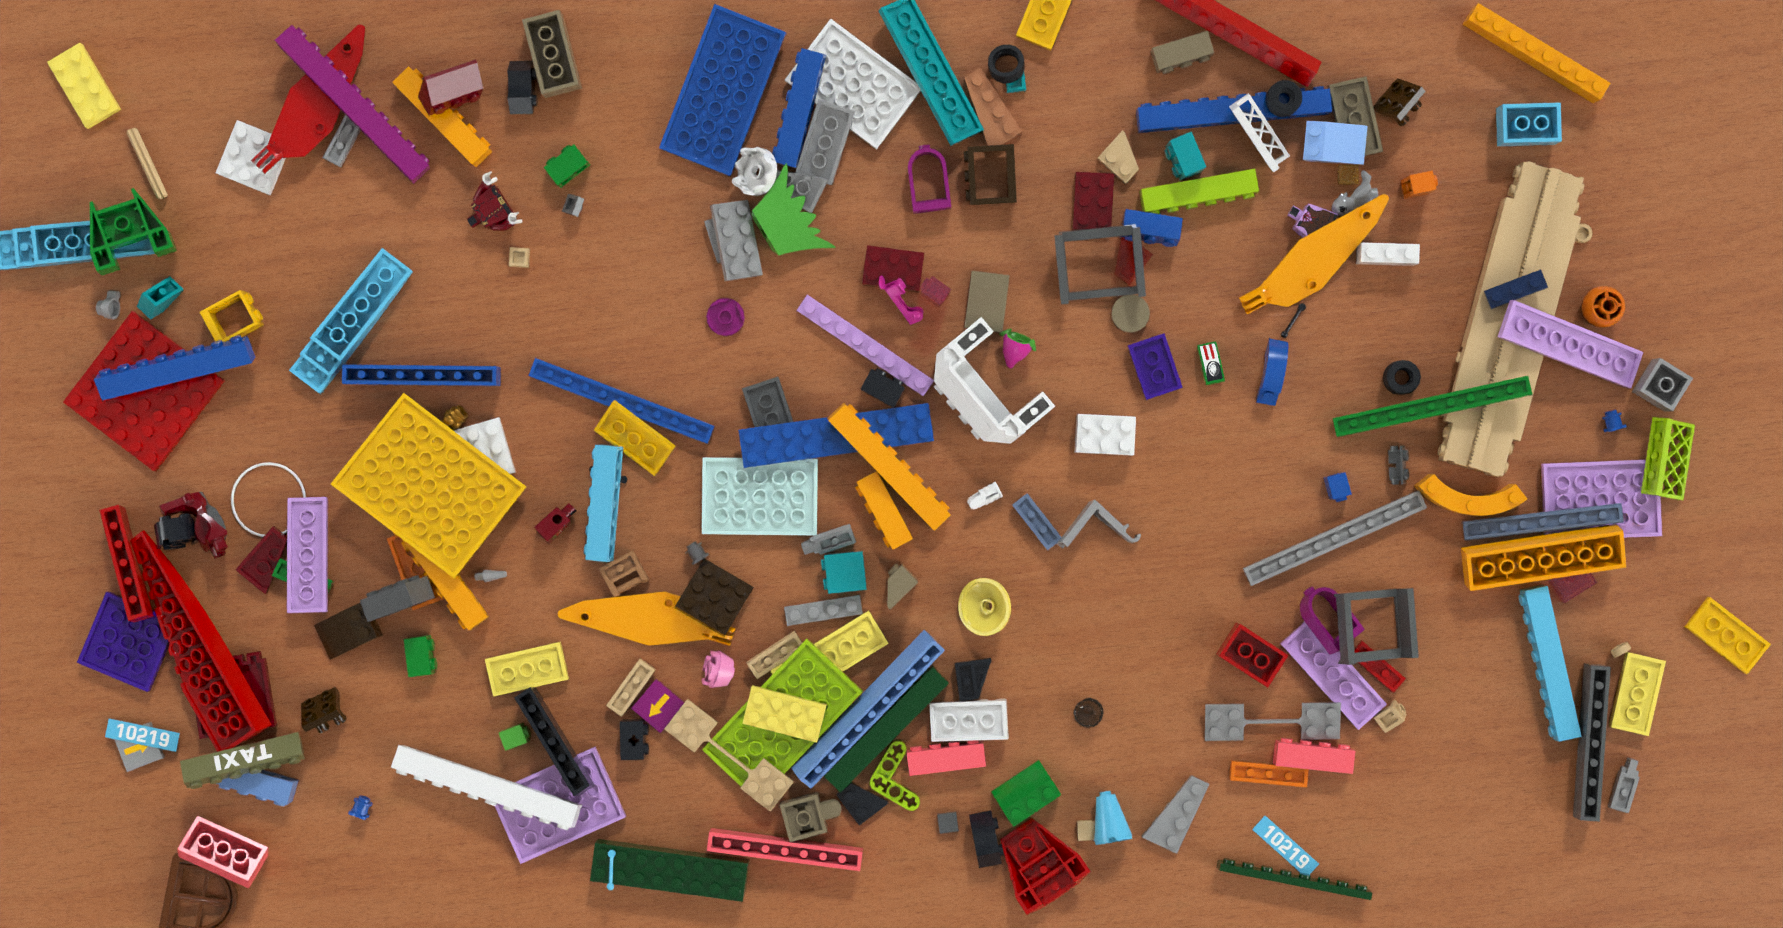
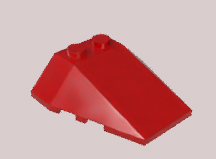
M1033 818L1000 839L1015 891V897L1026 915L1047 906L1078 885L1091 872L1077 852Z

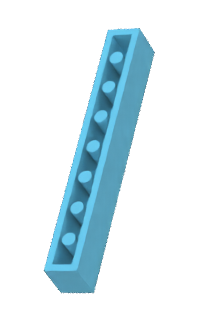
M1539 585L1520 589L1518 598L1525 612L1523 620L1529 630L1527 638L1533 648L1531 656L1537 666L1535 674L1541 684L1539 691L1546 706L1544 707V714L1550 724L1548 726L1549 735L1558 742L1582 737L1548 586Z

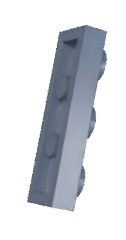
M1028 493L1012 504L1046 550H1049L1061 539L1059 533Z

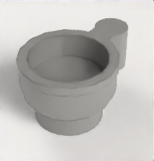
M109 290L107 298L97 302V314L107 319H116L120 314V303L118 301L120 292Z

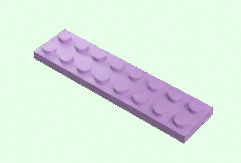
M1515 300L1509 301L1498 334V338L1630 389L1632 388L1643 355L1642 351Z

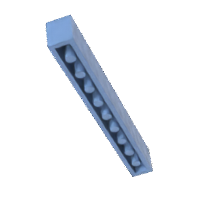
M923 630L818 739V742H815L791 767L799 780L809 788H812L945 651L927 631Z

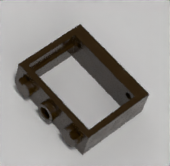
M1014 144L967 147V151H964V163L968 162V170H965V182H969V190H966V201H970V205L1017 203ZM974 152H1006L1008 197L976 199Z

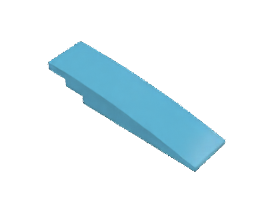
M90 221L36 225L0 231V270L93 261L90 255ZM149 238L114 250L117 259L155 254Z
M382 248L312 334L311 340L301 351V356L289 371L319 394H322L341 370L342 365L348 361L385 312L413 271Z

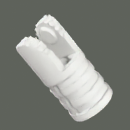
M993 482L968 497L967 502L971 509H977L1002 498L1003 495L996 482Z

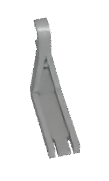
M1096 500L1088 502L1057 542V545L1062 549L1065 546L1068 547L1092 515L1129 543L1139 541L1141 534L1135 535L1134 539L1126 533L1129 524L1122 525Z

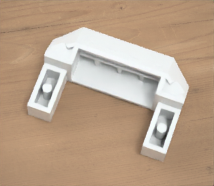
M981 317L936 354L934 375L936 385L934 388L940 395L943 393L948 398L946 402L952 410L956 408L961 413L958 417L965 425L967 423L970 424L973 428L971 433L977 440L981 438L983 441L1011 444L1051 411L1055 405L1042 391L1014 415L1006 409L964 357L993 333V330Z

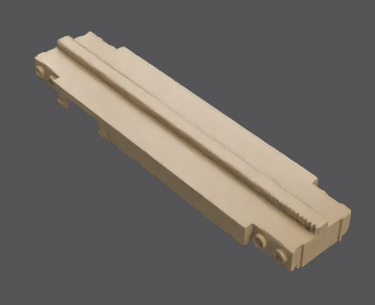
M1529 161L1522 162L1515 167L1513 171L1515 179L1508 190V196L1510 197H1505L1500 201L1461 345L1463 349L1462 352L1457 354L1456 362L1459 363L1452 392L1528 376L1532 394L1534 393L1544 355L1498 338L1508 304L1491 310L1484 291L1541 269L1548 288L1516 301L1555 316L1581 217L1575 216L1574 213L1576 214L1578 211L1579 202L1577 200L1584 190L1583 177L1577 178L1559 169L1542 167ZM1533 395L1441 415L1444 417L1443 421L1448 422V426L1444 427L1442 433L1444 440L1443 444L1438 448V460L1482 472L1492 477L1503 476L1509 466L1507 462L1508 455L1512 454L1514 448L1512 441H1521Z

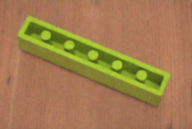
M1250 169L1144 188L1139 191L1143 212L1160 214V211L1167 210L1168 213L1177 212L1180 207H1186L1187 210L1198 207L1197 204L1205 203V206L1217 204L1216 201L1224 200V203L1236 201V197L1243 196V199L1254 198V194L1259 192L1256 170Z

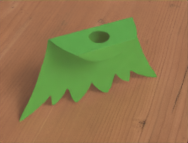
M786 163L771 189L752 210L754 222L770 249L778 256L806 249L836 248L828 241L814 236L821 232V230L808 227L815 219L816 214L800 212L805 202V196L791 198L794 185L786 188L788 176Z

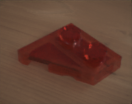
M1121 237L1114 275L1130 286L1136 278L1133 242L1126 240L1125 237ZM1142 247L1143 266H1145L1153 254Z

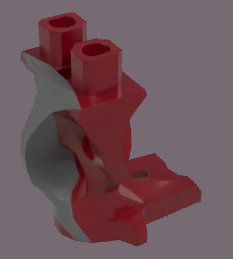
M204 492L186 493L181 498L159 505L163 516H172L178 513L194 515L196 517L195 535L205 552L211 551L214 559L226 554L225 550L228 546L225 541L227 530L224 521L216 508L208 503Z

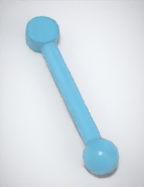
M615 850L608 852L610 857L608 890L614 889L612 882Z

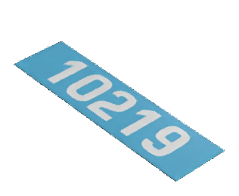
M109 719L105 737L176 752L180 733Z
M1264 816L1252 829L1300 873L1310 875L1319 865L1316 860L1268 817Z

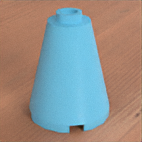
M1111 791L1100 792V796L1096 797L1095 845L1132 839V833L1116 795L1111 794Z

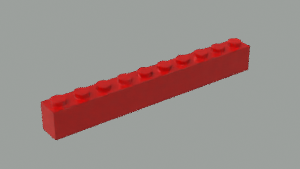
M1155 0L1307 88L1322 63L1320 60L1215 0Z

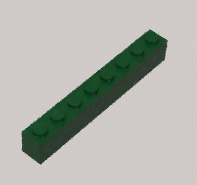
M933 665L928 668L899 697L893 706L840 758L824 777L841 793L949 684V681Z

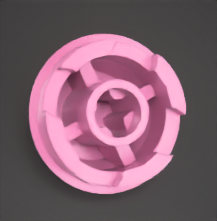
M719 650L716 652L710 651L711 656L707 655L702 670L705 671V678H702V684L708 685L709 688L727 686L734 676V661Z

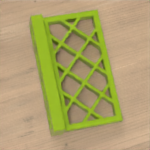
M1652 417L1641 494L1684 500L1695 428L1694 424L1675 421L1669 418ZM1687 427L1686 436L1683 437L1681 431ZM1676 436L1680 441L1677 445L1673 441ZM1681 447L1684 449L1682 456L1678 451ZM1673 455L1677 460L1674 464L1670 460ZM1678 466L1681 468L1679 475L1675 470ZM1670 474L1674 479L1671 483L1667 479ZM1675 485L1678 487L1677 495H1675L1672 489Z

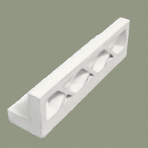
M1248 93L1229 106V108L1272 172H1275L1279 169L1278 164L1290 155ZM1247 100L1251 103L1250 113L1242 112L1239 107ZM1252 117L1262 120L1260 128L1252 127ZM1262 132L1272 135L1270 144L1262 142ZM1272 148L1281 149L1283 155L1274 160L1271 156Z

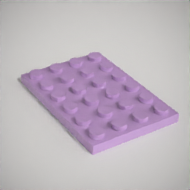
M1646 460L1541 464L1543 512L1621 503L1624 522L1614 524H1617L1623 530L1624 538L1662 536L1661 497L1641 494ZM1597 525V526L1579 527V528H1571V529L1544 531V535L1554 534V533H1560V532H1567V531H1573V530H1580V529H1586V528H1593V527H1599V526H1606V525Z
M596 746L577 754L595 784L594 787L580 796H573L555 765L515 782L581 804L582 808L574 828L564 830L558 828L557 823L550 822V824L540 822V818L533 815L532 818L521 815L522 811L515 809L514 812L503 809L504 805L496 804L495 808L520 864L626 817Z

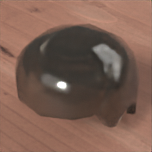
M1086 698L1078 702L1073 711L1075 722L1084 728H1093L1098 725L1104 714L1102 704L1093 698Z

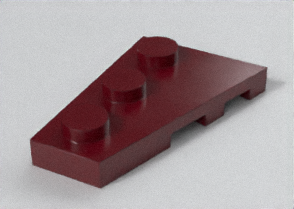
M273 526L235 569L264 594L268 592L272 582V574L287 544V536Z

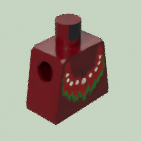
M570 503L561 510L556 507L534 528L550 544L571 524L569 518L576 512V509ZM557 517L562 519L559 524L554 523Z

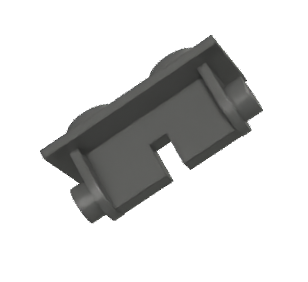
M1390 446V450H1388L1389 464L1396 463V467H1389V481H1391V485L1399 484V481H1401V484H1407L1406 480H1409V469H1406V461L1409 460L1408 449L1405 450V446H1400V450H1398V446Z

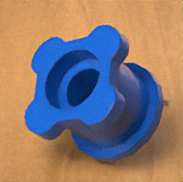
M1617 410L1605 412V416L1602 419L1605 420L1607 428L1604 429V432H1612L1627 427L1626 424H1622L1621 412L1617 413Z
M360 795L359 798H354V806L351 811L349 810L348 814L366 820L369 818V807L373 803L366 796Z

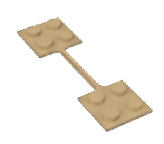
M687 699L665 727V730L694 753L704 741L714 745L748 772V778L740 789L771 812L794 781L764 758L755 769H749L710 738V732L718 722Z

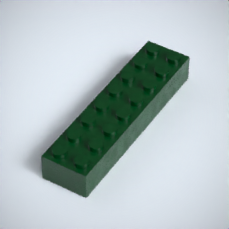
M598 839L595 842L590 881L609 883L610 857L608 852L615 850L612 882L614 885L740 902L744 900L750 859Z

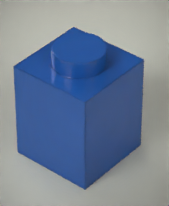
M1346 472L1323 477L1330 500L1335 499L1336 502L1347 500L1346 496L1352 495Z

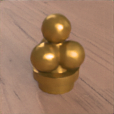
M457 405L446 410L443 420L440 421L448 427L458 429L465 422L468 414L461 405Z

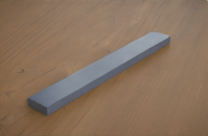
M1616 503L1462 521L1464 540L1466 541L1623 523L1624 519L1622 504Z

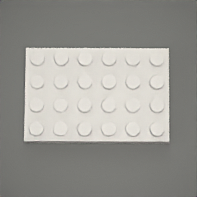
M830 19L807 49L826 55L815 104L817 105L818 99L856 111L850 130L877 150L921 90L914 80ZM797 64L785 79V82L791 86L793 84L790 81L793 71H796Z

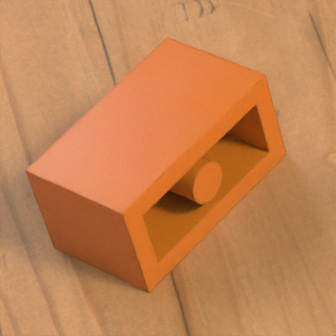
M1433 170L1409 175L1402 179L1401 185L1404 199L1427 195L1437 190L1438 180L1437 176L1433 174Z

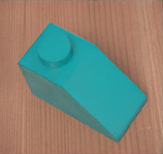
M169 276L143 292L137 308L151 320L164 312L184 289Z

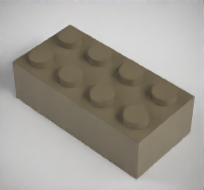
M557 10L522 19L541 94L545 98L582 89L564 16L561 11Z

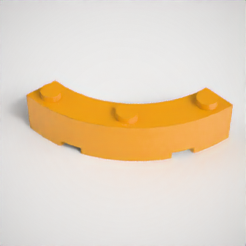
M1428 474L1414 485L1417 490H1420L1421 495L1430 502L1445 510L1464 515L1482 516L1502 513L1527 500V497L1516 484H1508L1496 492L1482 496H1471L1457 492L1441 482L1435 474Z

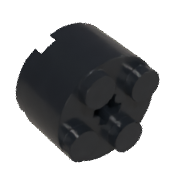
M181 514L177 518H171V516L159 518V522L154 524L158 549L162 546L164 550L185 548L186 543L191 542V545H194L198 542L194 531V519L191 518V514Z

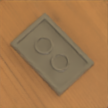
M971 271L964 328L970 327L982 317L993 332L1001 333L1003 331L1010 275Z

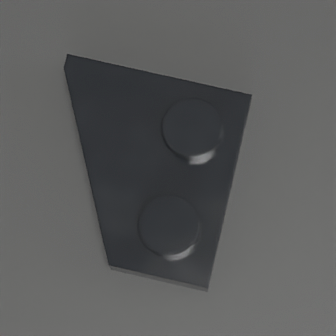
M991 658L955 662L959 700L979 699L991 664Z
M852 782L841 793L838 792L836 794L858 825H861L889 804L886 799Z

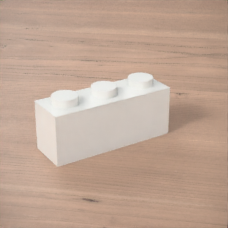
M1360 243L1356 251V264L1414 266L1419 264L1420 244Z

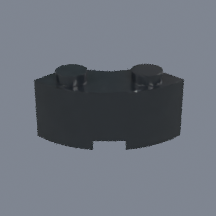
M510 61L507 70V98L510 114H533L534 106H538V98L535 95L537 75L533 67V61Z
M991 810L969 814L979 868L1002 864L1000 856H1004L1002 844L998 845L995 829H999L997 817L993 818Z

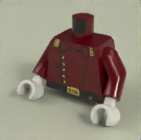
M490 171L482 177L483 181L479 185L471 204L475 214L468 217L467 221L472 228L482 223L485 228L492 231H507L515 224L522 223V219H516V215L519 212H513L499 188L494 184L492 185L498 179L497 177L491 179L490 174L492 172Z

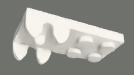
M1007 699L929 703L932 742L1009 739Z

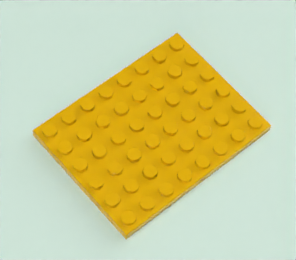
M405 393L401 395L331 483L333 487L454 579L527 488Z

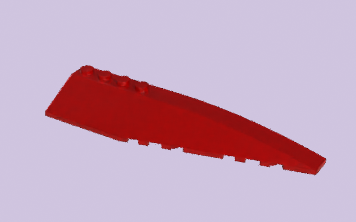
M145 530L141 531L130 541L138 564H142L143 579L148 581L151 590L148 592L150 599H154L157 608L154 610L164 639H168L169 654L174 656L177 665L174 667L176 674L181 676L183 682L180 684L182 691L217 752L238 747L272 724L215 625L194 593L164 553L157 548L156 543Z

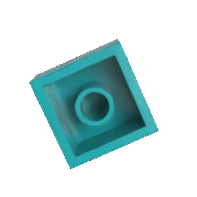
M1192 131L1170 140L1165 146L1166 158L1168 161H1172L1174 166L1172 167V172L1175 178H1179L1180 181L1195 176L1206 168Z

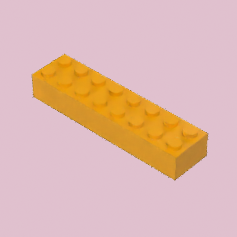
M1617 524L1461 548L1464 583L1470 591L1626 568L1624 533Z

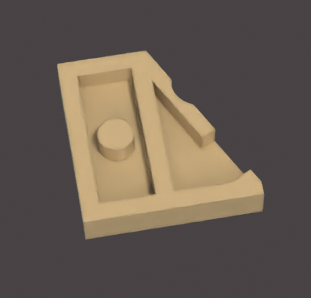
M1123 130L1097 158L1124 184L1139 170Z

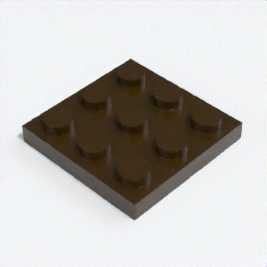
M704 558L675 605V609L725 637L754 587Z

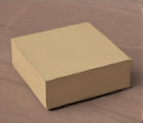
M510 247L509 267L529 268L530 249Z
M1078 820V841L1094 840L1095 820Z

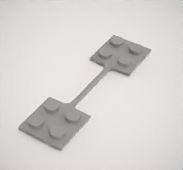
M1341 702L1302 703V714L1299 719L1249 720L1244 718V704H1205V741L1243 740L1245 725L1271 723L1300 724L1301 740L1340 739Z

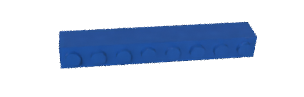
M239 335L230 338V341L223 342L218 340L206 347L198 345L186 352L184 349L178 350L173 353L174 355L170 356L162 354L150 361L142 359L130 366L126 363L118 366L117 369L110 370V368H106L98 372L99 374L94 378V382L103 401L251 364L255 359V354L248 336L241 337Z
M342 365V384L501 386V367Z

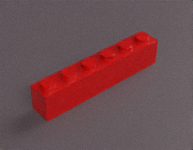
M115 505L99 510L128 621L138 622L154 617L142 576V569L140 564H138L130 541L133 535L125 507Z

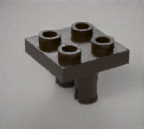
M1397 78L1378 99L1373 108L1377 113L1394 118L1399 126H1404L1406 124L1405 120L1409 121V117L1406 114L1409 110L1417 111L1419 109L1417 105L1421 107L1422 103L1419 99L1426 91L1422 86Z
M336 687L325 690L321 694L301 703V721L305 732L316 728L319 733H323V730L327 731L329 729L328 721L333 719L336 725H340V721L344 723L347 719L340 710V694Z

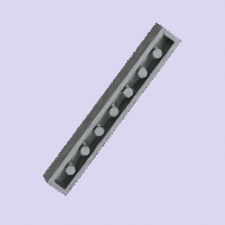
M1584 663L1579 723L1582 737H1578L1573 817L1584 821L1600 822L1611 667Z

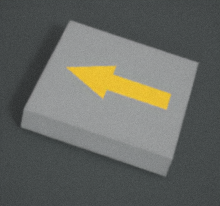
M152 722L143 725L153 727ZM114 739L127 772L165 758L162 749Z

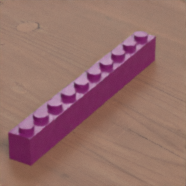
M291 25L277 37L275 42L282 51L413 184L430 170L428 158L422 153L419 155L414 150L416 148L409 139L405 141L401 137L403 133L395 125L391 127L387 123L389 119L381 111L378 113L374 109V103L368 97L364 99L360 95L361 90L354 83L350 85L346 81L348 77L341 70L337 71L333 67L334 63L327 55L323 57L319 53L320 48L313 41L309 43L305 39L307 35L299 27L295 29Z

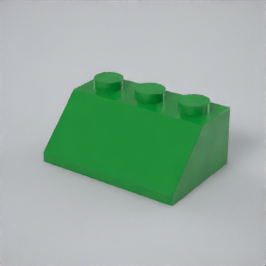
M1039 760L991 791L1013 827L1062 795Z

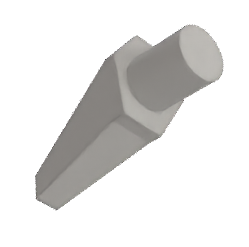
M484 570L482 573H475L474 577L476 581L483 580L484 582H489L506 577L507 572Z

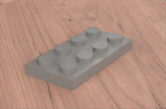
M818 99L795 173L829 178L827 184L833 185L856 111Z
M748 200L711 205L710 209L724 280L731 281L763 275Z

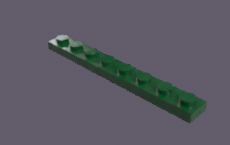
M1229 858L1217 861V869L1223 872L1366 900L1372 899L1373 893L1367 889V886L1362 884L1350 886L1348 882L1337 880V883L1330 882V879L1318 876V879L1310 878L1311 875L1299 873V875H1294L1292 871L1280 869V872L1273 871V868L1269 866L1254 867V864L1249 862L1237 864L1235 860Z

